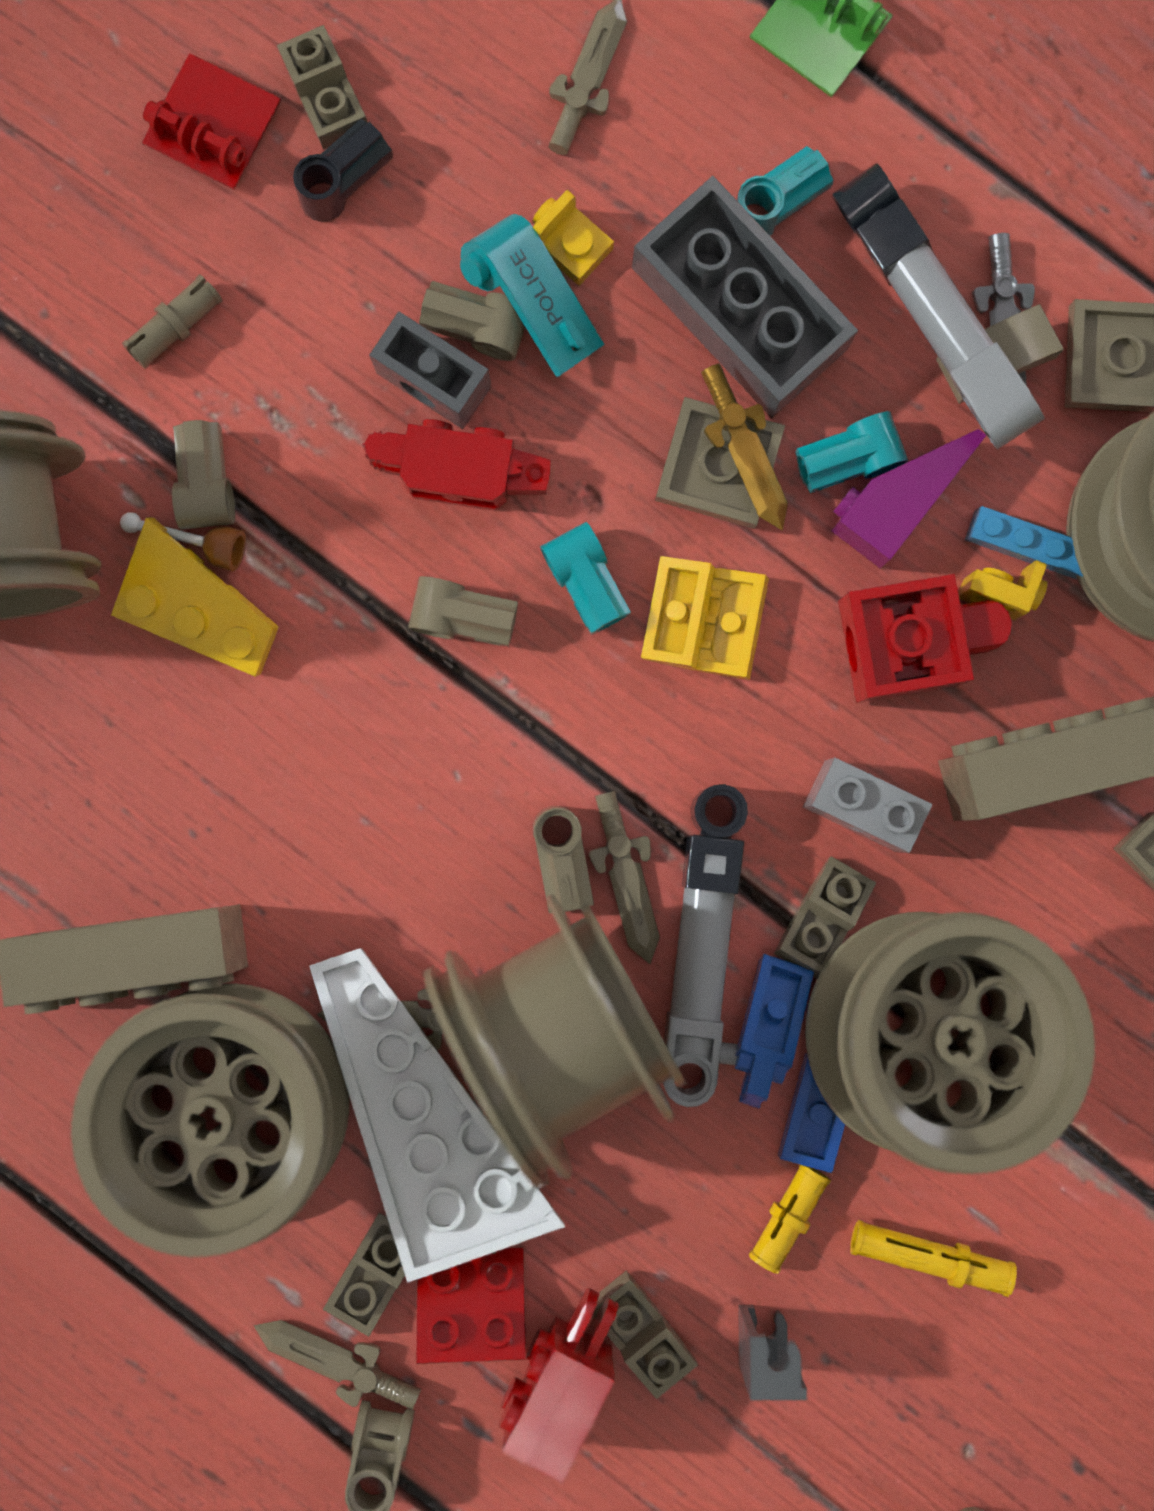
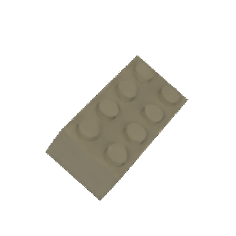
M1154 696L1104 708L1106 719H1104L1102 709L1053 721L1054 732L1051 731L1048 722L1002 734L1004 741L1002 745H999L997 736H992L951 746L954 757L938 760L953 820H981L1153 777Z
M240 904L0 939V981L3 1005L8 1007L24 1004L25 1014L57 1010L60 1006L75 1004V997H79L80 1006L108 1003L114 1001L115 998L129 996L128 989L134 990L135 999L168 994V991L180 989L181 982L188 981L189 991L223 986V983L234 981V972L248 967Z

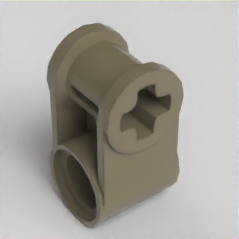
M361 1401L352 1440L351 1451L353 1454L345 1489V1502L349 1511L390 1510L397 1490L402 1462L406 1458L415 1410L406 1409L402 1414L372 1408L370 1401ZM365 1477H376L384 1483L386 1490L378 1495H371L361 1488L359 1481Z

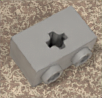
M834 757L824 761L803 808L895 852L910 853L933 804Z

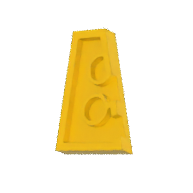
M146 517L111 616L254 677L261 675L279 626L232 585H227L203 564L204 561L193 551L185 549L166 532L167 529L154 517Z

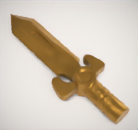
M720 363L712 365L703 370L701 374L720 416L718 421L705 428L704 433L713 446L720 449L725 444L722 429L728 431L730 435V442L727 445L758 516L783 531L788 502L757 432L750 431L745 423V420L748 419L754 424L756 430H763L766 427L763 407L760 404H756L744 409L739 405Z

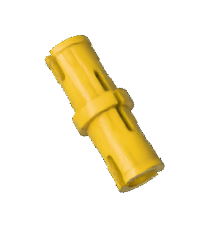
M799 1165V1169L780 1203L774 1201L769 1209L772 1217L755 1247L748 1254L749 1257L766 1270L779 1274L781 1266L799 1234H806L811 1224L807 1220L825 1188L832 1180L815 1168Z

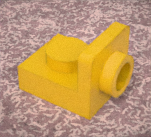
M566 190L557 200L549 198L545 201L533 218L532 222L535 224L533 229L541 238L557 267L579 286L614 249V241L576 208V197L569 190Z
M1038 560L1034 561L1022 570L1017 584L1012 583L1013 576L999 569L989 567L983 568V571L976 569L963 579L958 592L959 599L969 603L984 600L999 602L1008 611L1010 618L1016 620L1029 613L1030 609L1035 611L1041 604L1048 586V582L1042 580L1047 564Z

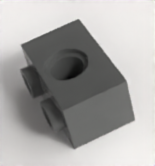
M398 311L369 354L378 375L462 430L491 388L489 370L400 311Z

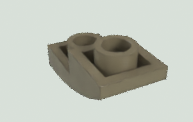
M324 25L277 45L323 150L332 145L361 118L367 122L361 105L346 76L343 64Z
M1040 304L985 329L993 343L997 342L1018 374L1056 359L1064 350ZM937 357L936 361L958 403L965 402L955 388L949 372L939 357Z
M830 856L809 888L774 954L785 961L813 971V977L818 979L829 958L842 944L847 932L855 927L876 882Z
M378 1213L323 1308L324 1311L368 1337L371 1335L396 1288L398 1289L405 1276L386 1216Z
M627 1270L599 1292V1299L592 1319H595L600 1307L607 1298L619 1303L615 1320L607 1336L621 1351L627 1366L656 1399L698 1366L696 1359Z

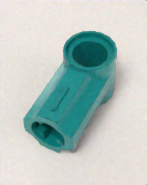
M806 146L764 176H754L747 179L741 185L736 200L771 235L774 232L775 226L829 190L833 185L834 179L830 174L829 164L818 150H812ZM750 204L760 205L768 214H754L747 206Z
M885 411L868 416L846 428L847 431L797 448L795 455L798 470L803 484L807 487L809 493L862 475L864 479L873 478L907 463L908 458L891 412Z
M587 522L540 546L541 552L561 588L565 586L576 610L591 635L605 630L630 615L631 611L605 565L608 561L603 548Z

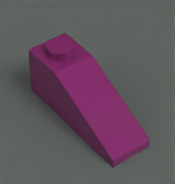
M979 429L972 431L872 479L862 492L852 487L833 511L841 519L831 531L877 567L882 568L895 555L980 445L986 434Z

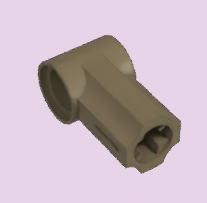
M432 281L426 290L421 306L419 324L427 330L471 343L475 350L494 359L503 361L515 360L525 326L505 294L491 292L487 293L486 297Z
M203 420L184 421L180 425L173 426L178 482L174 483L172 487V503L175 520L179 529L233 525L235 523V501L230 480L226 478L222 427L218 422Z
M420 576L408 629L438 638L454 639V636H459L478 642L509 647L515 625L518 602L466 591L464 586L451 581Z
M550 806L543 809L534 820L533 835L536 842L546 902L550 894L554 895L565 912L578 910L586 903L589 906L594 905L581 836V825L578 818L569 809L562 806ZM563 816L570 821L571 834L564 843L551 844L542 837V826L548 818ZM547 902L548 912H549V913H552V911H551V909H550V907H549V905H548V902Z

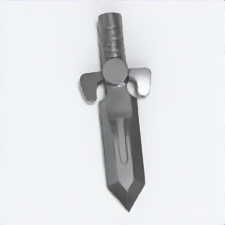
M997 233L989 236L992 284L991 286L977 287L972 292L976 309L980 313L987 311L989 297L995 302L994 309L989 312L990 326L1021 312L1014 303L1013 295L1020 299L1022 310L1031 308L1033 304L1034 285L1030 283L1018 284L1012 275L1009 233ZM1026 371L1019 373V376L1027 386Z

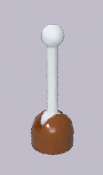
M128 512L121 517L120 525L124 531L135 533L138 530H142L145 521L141 520L136 513ZM164 526L167 529L166 532L175 540L202 547L208 562L218 568L235 571L242 562L246 548V535L242 530L231 527H216L209 530L203 537Z

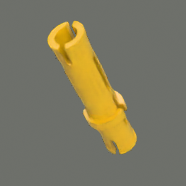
M858 1220L853 1229L850 1243L851 1255H860L901 1268L947 1279L949 1286L959 1289L965 1284L995 1292L1004 1297H1009L1014 1290L1017 1277L1015 1262H1006L973 1253L970 1247L965 1244L956 1243L954 1247L910 1234L867 1224L862 1220Z

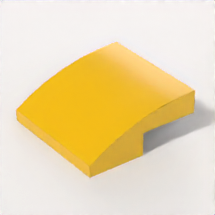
M660 556L641 658L674 667L750 680L769 578L765 574L715 568L708 562Z

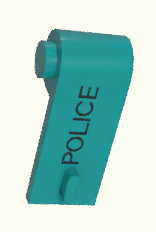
M518 214L509 215L463 244L460 254V268L465 279L471 285L487 292L499 286L502 288L556 377L562 375L605 345L541 238L530 222L523 216Z

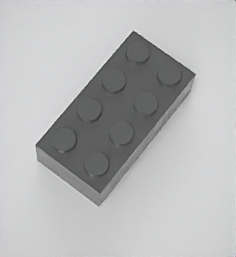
M713 175L634 246L632 269L747 393L763 407V410L771 418L847 351L858 332L857 328Z

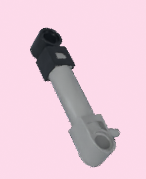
M875 163L835 191L832 197L856 236L861 240L865 250L888 285H892L949 372L955 388L993 446L999 449L1043 421L1045 417L1035 398L997 342L993 343L934 254L928 237L904 201L899 197L896 189L880 165Z
M725 784L712 785L700 791L693 799L691 819L695 827L700 831V835H688L682 879L684 895L671 1007L666 1017L664 1043L678 1068L685 1063L697 1064L702 1068V1078L696 1086L688 1089L678 1087L674 1083L673 1078L663 1082L668 1096L677 1104L685 1107H695L707 1102L716 1089L719 1064L735 1065L737 1059L735 1053L738 1044L722 1042L724 1023L721 1021L734 897L735 894H739L744 841L732 839V835L737 833L745 824L748 809L743 795L736 788ZM714 796L725 798L732 807L731 819L721 827L712 825L705 816L706 804Z

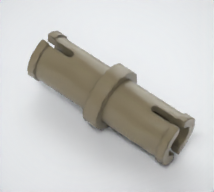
M198 275L195 278L196 280L168 305L163 302L154 309L156 315L128 340L122 342L124 348L144 369L148 368L149 364L177 339L183 342L191 335L188 329L214 306L219 305L223 301L214 287L208 281L206 282L202 275Z

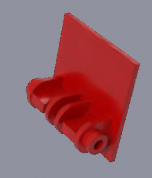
M189 53L165 99L160 100L158 103L151 100L146 104L143 111V120L149 123L150 128L142 144L235 190L280 105L281 98Z
M504 1248L496 1251L495 1254L490 1253L417 1279L416 1364L526 1360L524 1248Z

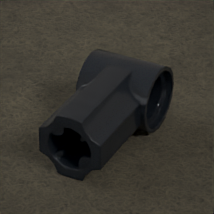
M361 118L324 152L308 155L296 165L293 174L294 185L301 208L311 219L326 222L338 217L344 210L346 199L393 158L392 149L370 121L366 122ZM319 183L331 185L330 189L323 194L309 192L312 186Z

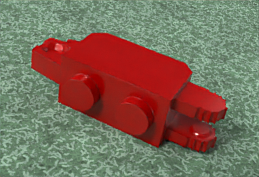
M425 419L422 421V425L408 423L406 435L392 432L382 434L381 431L379 433L374 431L373 434H368L369 436L365 443H362L366 452L365 456L370 460V466H373L375 470L379 469L380 472L385 470L386 473L400 475L405 488L413 499L496 511L507 503L508 495L547 494L551 474V460L514 449L513 439L505 438V433L497 429L476 427L474 428V433L454 431L453 425L448 422Z

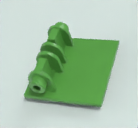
M776 0L750 34L749 38L832 98L893 15L882 8V3L879 1L875 3L873 0Z

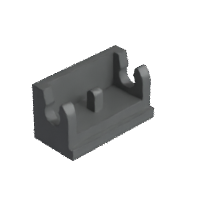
M738 1305L739 1366L750 1400H807V1387L801 1376V1354L796 1343L793 1340L788 1341L787 1323L783 1314L779 1310L775 1311L773 1319L775 1331L772 1335L766 1337L765 1334H757L756 1325L758 1322L754 1306Z

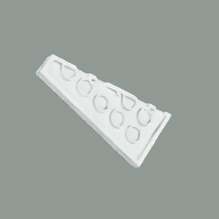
M359 948L309 965L407 1283L565 1227L564 1222L542 1192L519 1169L489 1120L364 950Z

